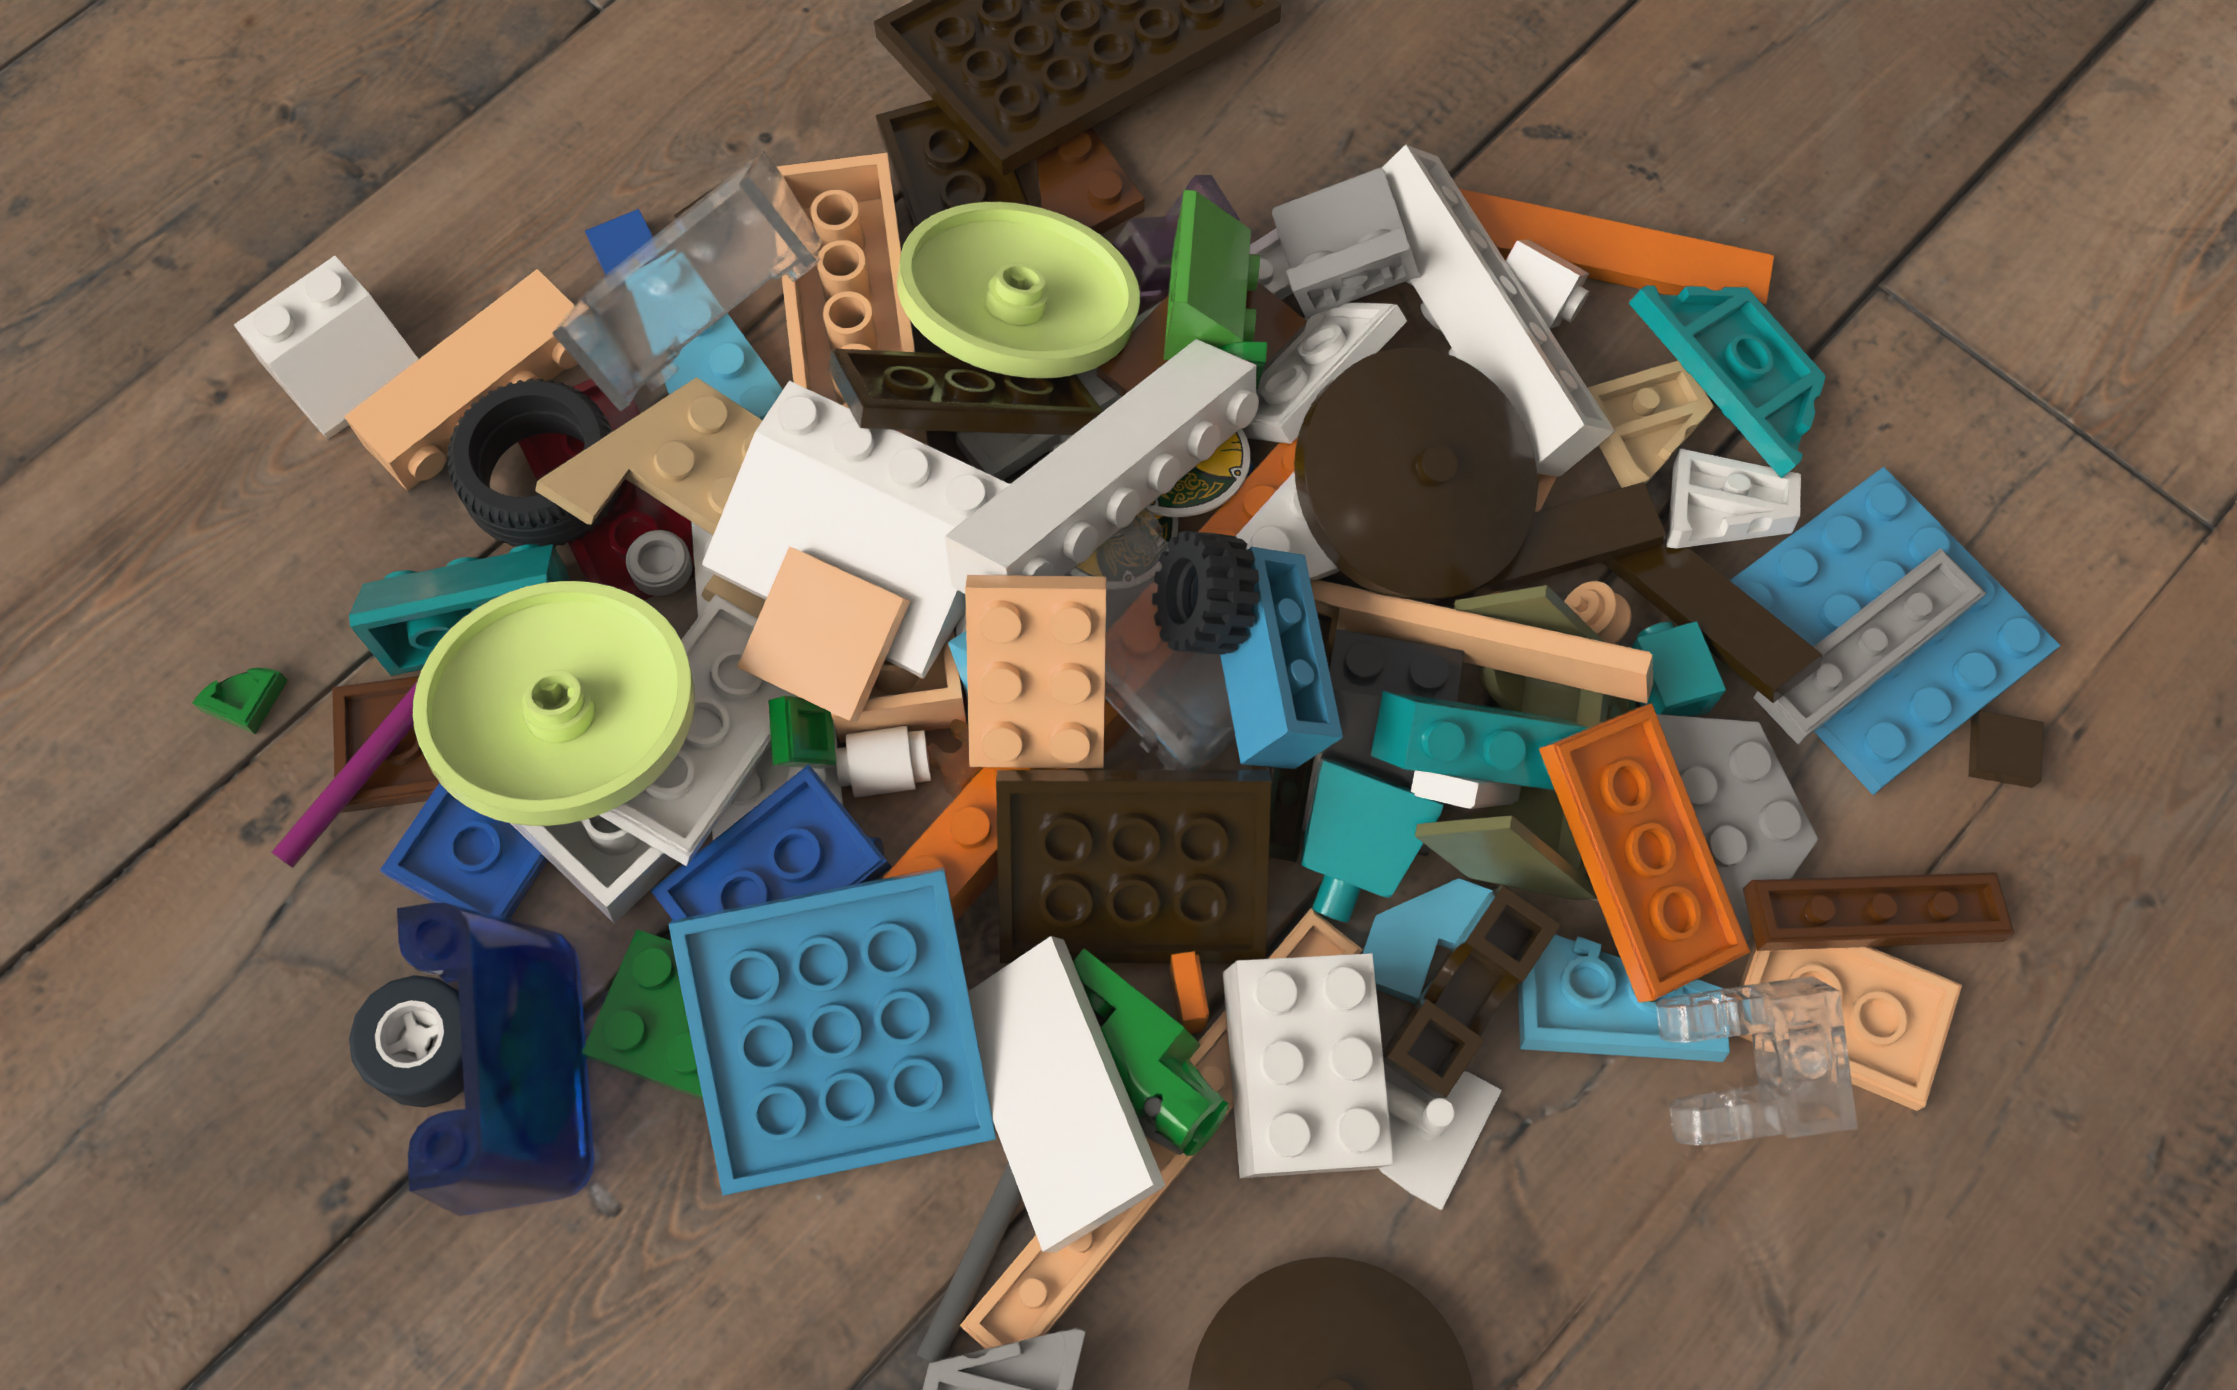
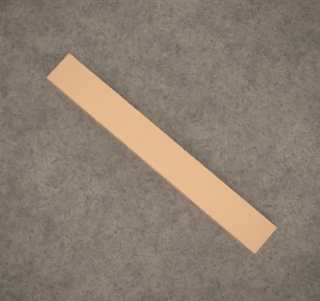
M1311 908L1269 959L1361 954L1363 949ZM1226 1010L1199 1040L1198 1043L1201 1046L1189 1059L1211 1088L1229 1103L1223 1121L1234 1109ZM1146 1137L1166 1186L1056 1253L1043 1252L1037 1235H1035L960 1324V1327L984 1349L1048 1334L1195 1155L1187 1156L1184 1153L1177 1155Z

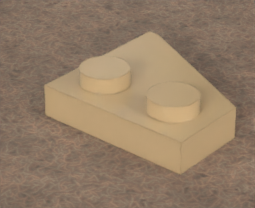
M1678 360L1587 387L1615 430L1614 433L1599 444V447L1621 488L1641 482L1646 484L1700 426L1714 408L1706 392L1685 371Z

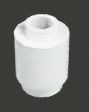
M908 726L849 733L846 734V747L835 748L840 787L852 785L855 798L915 790L916 783L931 781L925 730L909 732Z

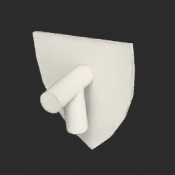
M1384 1063L1394 1165L1378 1169L1410 1194L1442 1210L1502 1090L1464 1071L1447 1098H1433Z

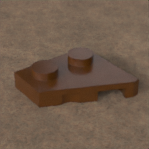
M1092 127L1036 158L1041 208L1074 219L1100 235L1144 212L1145 198Z

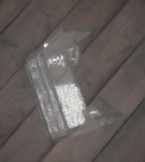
M762 151L591 286L576 301L552 334L621 412L631 404L637 391L644 384L653 391L669 380L679 370V367L673 360L679 355L682 348L771 278L776 280L786 274L793 282L814 267L821 259L818 256L822 240L779 169L767 154Z

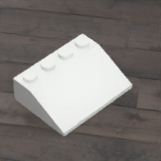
M789 381L755 431L702 566L706 571L766 600L790 546L910 600L911 602L885 660L924 679L966 610L965 594L951 587L945 535L1010 484L896 430L860 428L849 408Z

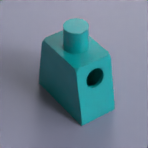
M1321 756L1317 767L1300 857L1302 866L1324 874L1312 909L1332 919L1349 923L1361 889L1390 898L1423 845V842L1415 837L1417 824L1436 822L1444 805L1439 801L1415 796V793L1411 792V789Z

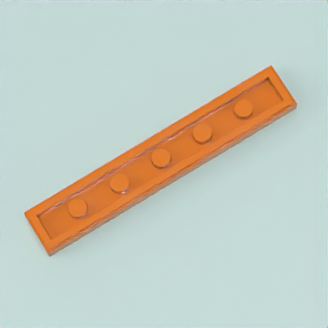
M1459 189L1504 260L1508 258L1517 240L1529 239L1588 272L1587 278L1637 289L1645 286H1656L1658 293L1665 295H1678L1686 286L1707 287L1715 291L1722 290L1724 287H1747L1764 307L1767 304L1774 255Z

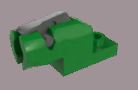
M1083 949L1073 963L1093 1011L1106 1020L1101 1027V1031L1145 1137L1177 1155L1182 1153L1187 1156L1195 1155L1217 1131L1229 1105L1223 1097L1211 1088L1198 1069L1189 1060L1201 1045L1181 1024L1086 949Z

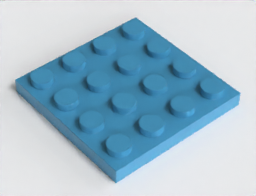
M1885 467L1875 472L1730 580L1813 647L1940 548L1986 592L1985 596L1975 606L1815 731L1816 735L1872 795H1875L2061 646Z
M944 867L676 919L668 924L722 1196L996 1140Z

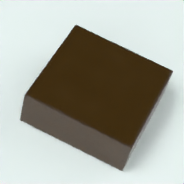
M1979 710L1971 718L1968 777L2029 788L2035 787L2042 781L2044 722Z

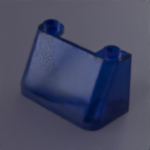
M427 903L397 908L398 943L401 954L413 968L423 973L439 974V977L446 983L458 981L465 1109L446 1111L427 1118L415 1130L410 1139L408 1150L409 1191L458 1216L560 1200L577 1194L587 1185L593 1174L595 1159L587 1058L582 1054L586 1040L580 962L576 950L562 934L551 929L448 903Z

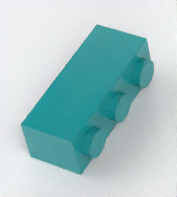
M1383 691L1371 756L1406 770L1555 790L1539 748L1590 727L1553 716Z

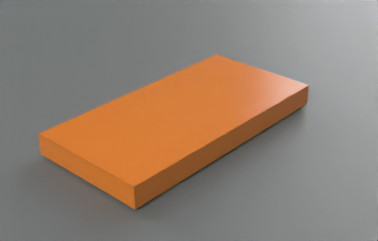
M1652 703L1635 708L1539 748L1638 1003L1654 1001L1750 953Z

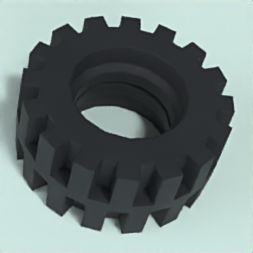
M1183 531L1179 533V538L1173 537L1168 542L1169 552L1163 551L1159 559L1162 565L1161 571L1155 572L1154 583L1158 584L1157 592L1152 593V605H1157L1158 608L1154 615L1155 625L1162 626L1159 636L1163 642H1168V648L1182 652L1225 655V653L1236 651L1237 644L1245 642L1248 637L1245 628L1253 627L1256 617L1252 613L1253 604L1258 605L1259 593L1254 592V584L1259 582L1258 570L1251 567L1256 559L1252 551L1246 550L1247 543L1243 539H1239L1237 536L1217 533Z

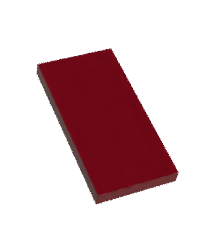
M617 367L573 386V388L586 394L598 405L606 416L612 432L641 414ZM559 433L537 434L518 442L537 481L584 451L585 445L574 437ZM626 479L621 484L618 499L616 502H613L614 507L608 512V516L602 518L601 523L598 526L596 525L593 528L594 530L584 533V537H578L574 542L568 541L587 582L607 585L626 591L643 601L653 597V595L644 593L634 584L627 570L626 555L631 544L639 536L647 532L664 530L679 536L686 544L692 558L693 568L689 579L695 577L692 522Z

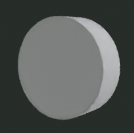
M655 530L639 536L631 544L626 555L627 570L634 584L641 591L649 595L665 596L678 591L687 583L692 573V558L686 544L679 536L669 531Z

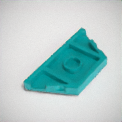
M1656 286L1641 288L1628 304L1779 477L1783 478L1802 460L1803 454L1798 451L1801 437L1812 426L1816 412L1814 401L1821 395L1826 375L1747 287H1724L1722 290L1715 291L1707 287L1686 286L1678 295H1659Z

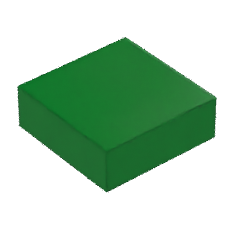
M782 696L768 700L773 765L804 768L809 764L812 768L816 769L836 765L834 725L830 711L800 697Z

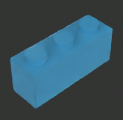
M1251 546L1248 550L1253 552L1256 559L1251 567L1258 570L1259 582L1254 584V592L1259 593L1258 605L1253 604L1252 613L1256 616L1253 627L1245 628L1248 637L1243 644H1237L1236 651L1225 653V655L1220 654L1240 763L1244 765L1296 769L1343 738L1305 555Z

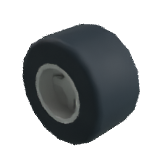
M413 975L392 980L369 995L354 1017L349 1044L352 1063L364 1082L399 1104L425 1108L449 1102L469 1088L483 1068L488 1048V1038L485 1021L469 999L438 978ZM431 1039H433L432 1047L427 1051Z

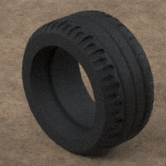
M527 379L526 382L519 380L515 384L510 382L507 383V386H499L497 390L489 391L485 397L481 396L478 402H474L471 405V409H467L464 412V417H460L458 420L459 425H456L447 453L450 480L475 523L493 538L514 547L526 544H537L542 547L553 544L556 548L557 545L563 546L568 541L574 542L576 538L584 537V533L587 531L591 532L594 530L593 528L596 525L598 526L601 523V519L606 518L608 512L614 507L613 502H616L618 499L621 485L590 525L541 494L529 497H514L498 493L490 489V480L493 469L500 457L514 444L527 437L543 433L565 434L583 442L585 450L610 434L612 429L598 405L580 390L570 385H565L562 382H554L549 379L547 381L543 379H537L536 381Z

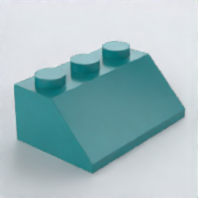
M526 544L515 547L508 554L484 559L475 557L458 558L449 562L447 566L421 572L412 570L395 571L386 575L382 580L362 584L349 613L350 627L390 676L422 670L438 642L455 624L473 610L496 597L520 588L541 583L569 581L568 570L553 544L542 547L537 544Z

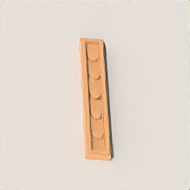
M1310 580L1314 599L1340 608L1337 629L1464 651L1463 662L1648 703L1653 686V654H1650L1648 651L1400 597L1379 595L1372 591L1322 580Z

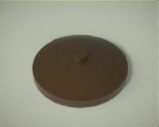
M1413 347L1394 348L1367 356L1342 371L1320 391L1306 413L1299 431L1294 462L1295 484L1302 514L1317 544L1339 570L1359 585L1374 593L1423 603L1443 601L1457 597L1481 587L1503 571L1514 559L1529 533L1534 518L1538 490L1537 467L1529 435L1515 407L1498 386L1481 371L1457 357L1436 350Z
M1319 1257L1292 1261L1274 1267L1242 1286L1227 1300L1215 1315L1200 1342L1192 1365L1188 1390H1473V1384L1462 1348L1452 1329L1439 1311L1418 1290L1398 1276L1374 1265L1347 1258Z

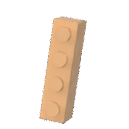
M536 269L346 414L344 418L363 446L408 492L421 481L433 478L443 469L448 461V446L451 443L450 438L455 426L459 425L458 420L460 417H464V412L467 409H471V405L474 402H478L481 396L485 397L489 391H495L499 386H507V383L510 382L515 384L519 380L526 382L527 379L535 381L537 379H543L544 381L552 380L564 369H570L579 364L596 343L583 313Z

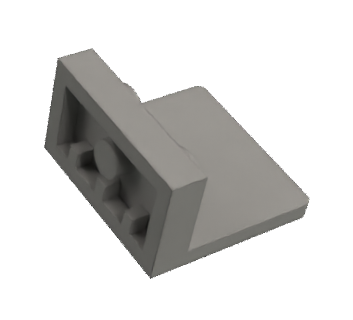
M1377 168L1274 207L1272 210V216L1289 266L1286 272L1290 285L1306 318L1420 276L1386 173L1382 168Z

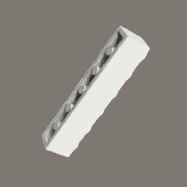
M1405 145L1382 169L1386 173L1420 275L1406 282L1414 286L1423 300L1420 308L1425 318L1435 328L1442 331L1452 347L1449 350V355L1457 357L1481 371L1498 386L1515 407L1529 435L1535 455L1537 473L1560 477L1614 433L1615 430L1439 157Z
M1195 339L945 535L951 587L965 594L967 575L1064 576L1077 564L1086 561L1095 549L1119 529L1128 526L1137 514L1161 494L1169 492L1179 479L1201 461L1211 457L1215 450L1239 429L1245 428L1256 416L1259 405V398L1256 394V365Z

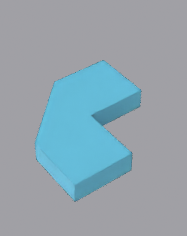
M1458 878L1376 915L1362 953H1373L1376 990L1415 1004L1420 997L1436 945L1452 949L1481 904L1493 890Z

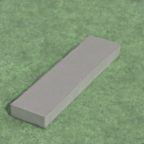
M1940 548L1815 645L1814 648L1822 653L1819 669L1774 703L1769 701L1759 691H1757L1753 698L1799 745L1975 606L1985 596L1986 592Z

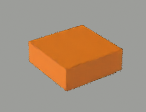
M1195 951L1171 955L1169 973L1178 1023L1190 1034L1204 1032L1208 1022L1209 1010L1199 955H1195Z

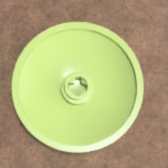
M979 202L945 209L930 216L915 227L903 244L900 254L897 292L900 303L913 325L927 339L945 352L988 371L1024 378H1058L1084 373L1107 363L1115 357L1129 341L1135 326L1140 305V290L1136 276L1127 260L1109 241L1094 230L1074 219L1047 209L1008 202Z
M582 581L541 583L508 592L488 601L463 617L444 635L429 655L416 684L413 699L414 730L418 744L435 777L454 798L465 806L495 820L528 826L568 824L604 814L623 805L648 788L664 773L675 759L689 732L694 714L695 685L687 653L677 632L662 614L642 599L626 591L598 583Z

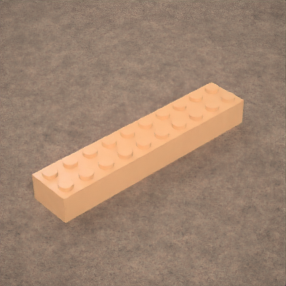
M888 153L769 167L793 381L847 408L849 407L828 370L831 350L839 348L916 352L912 322L906 315L897 292V273L902 250ZM896 430L928 445L927 431ZM954 630L924 679L885 660L858 722L849 721L831 712L840 743H846V734L900 726H908L909 732L967 726L961 678L948 644L950 640L955 638Z

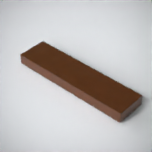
M1997 872L1751 880L1743 888L1757 951L2004 942L2015 934Z

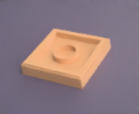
M789 546L737 668L840 717L858 722L911 601Z

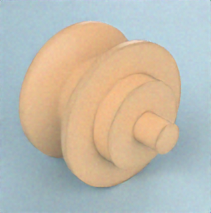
M1590 581L1581 584L1564 601L1606 643L1616 645L1629 629L1632 617L1629 603L1621 595L1614 593L1611 587L1603 582Z

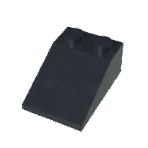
M1336 629L1329 672L1343 738L1314 756L1301 834H1305L1317 767L1321 756L1412 789L1415 771L1402 769L1371 756L1382 692L1387 691L1457 702L1464 651ZM1423 843L1417 855L1428 856L1430 848Z

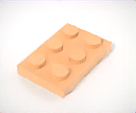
M967 575L965 597L969 767L1104 769L1106 577Z

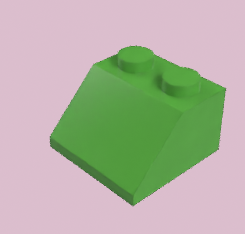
M1184 189L1172 253L1163 360H1170L1195 339L1216 348L1237 342H1253L1256 309L1245 307L1247 291H1256L1260 255L1249 254L1251 229L1194 190Z

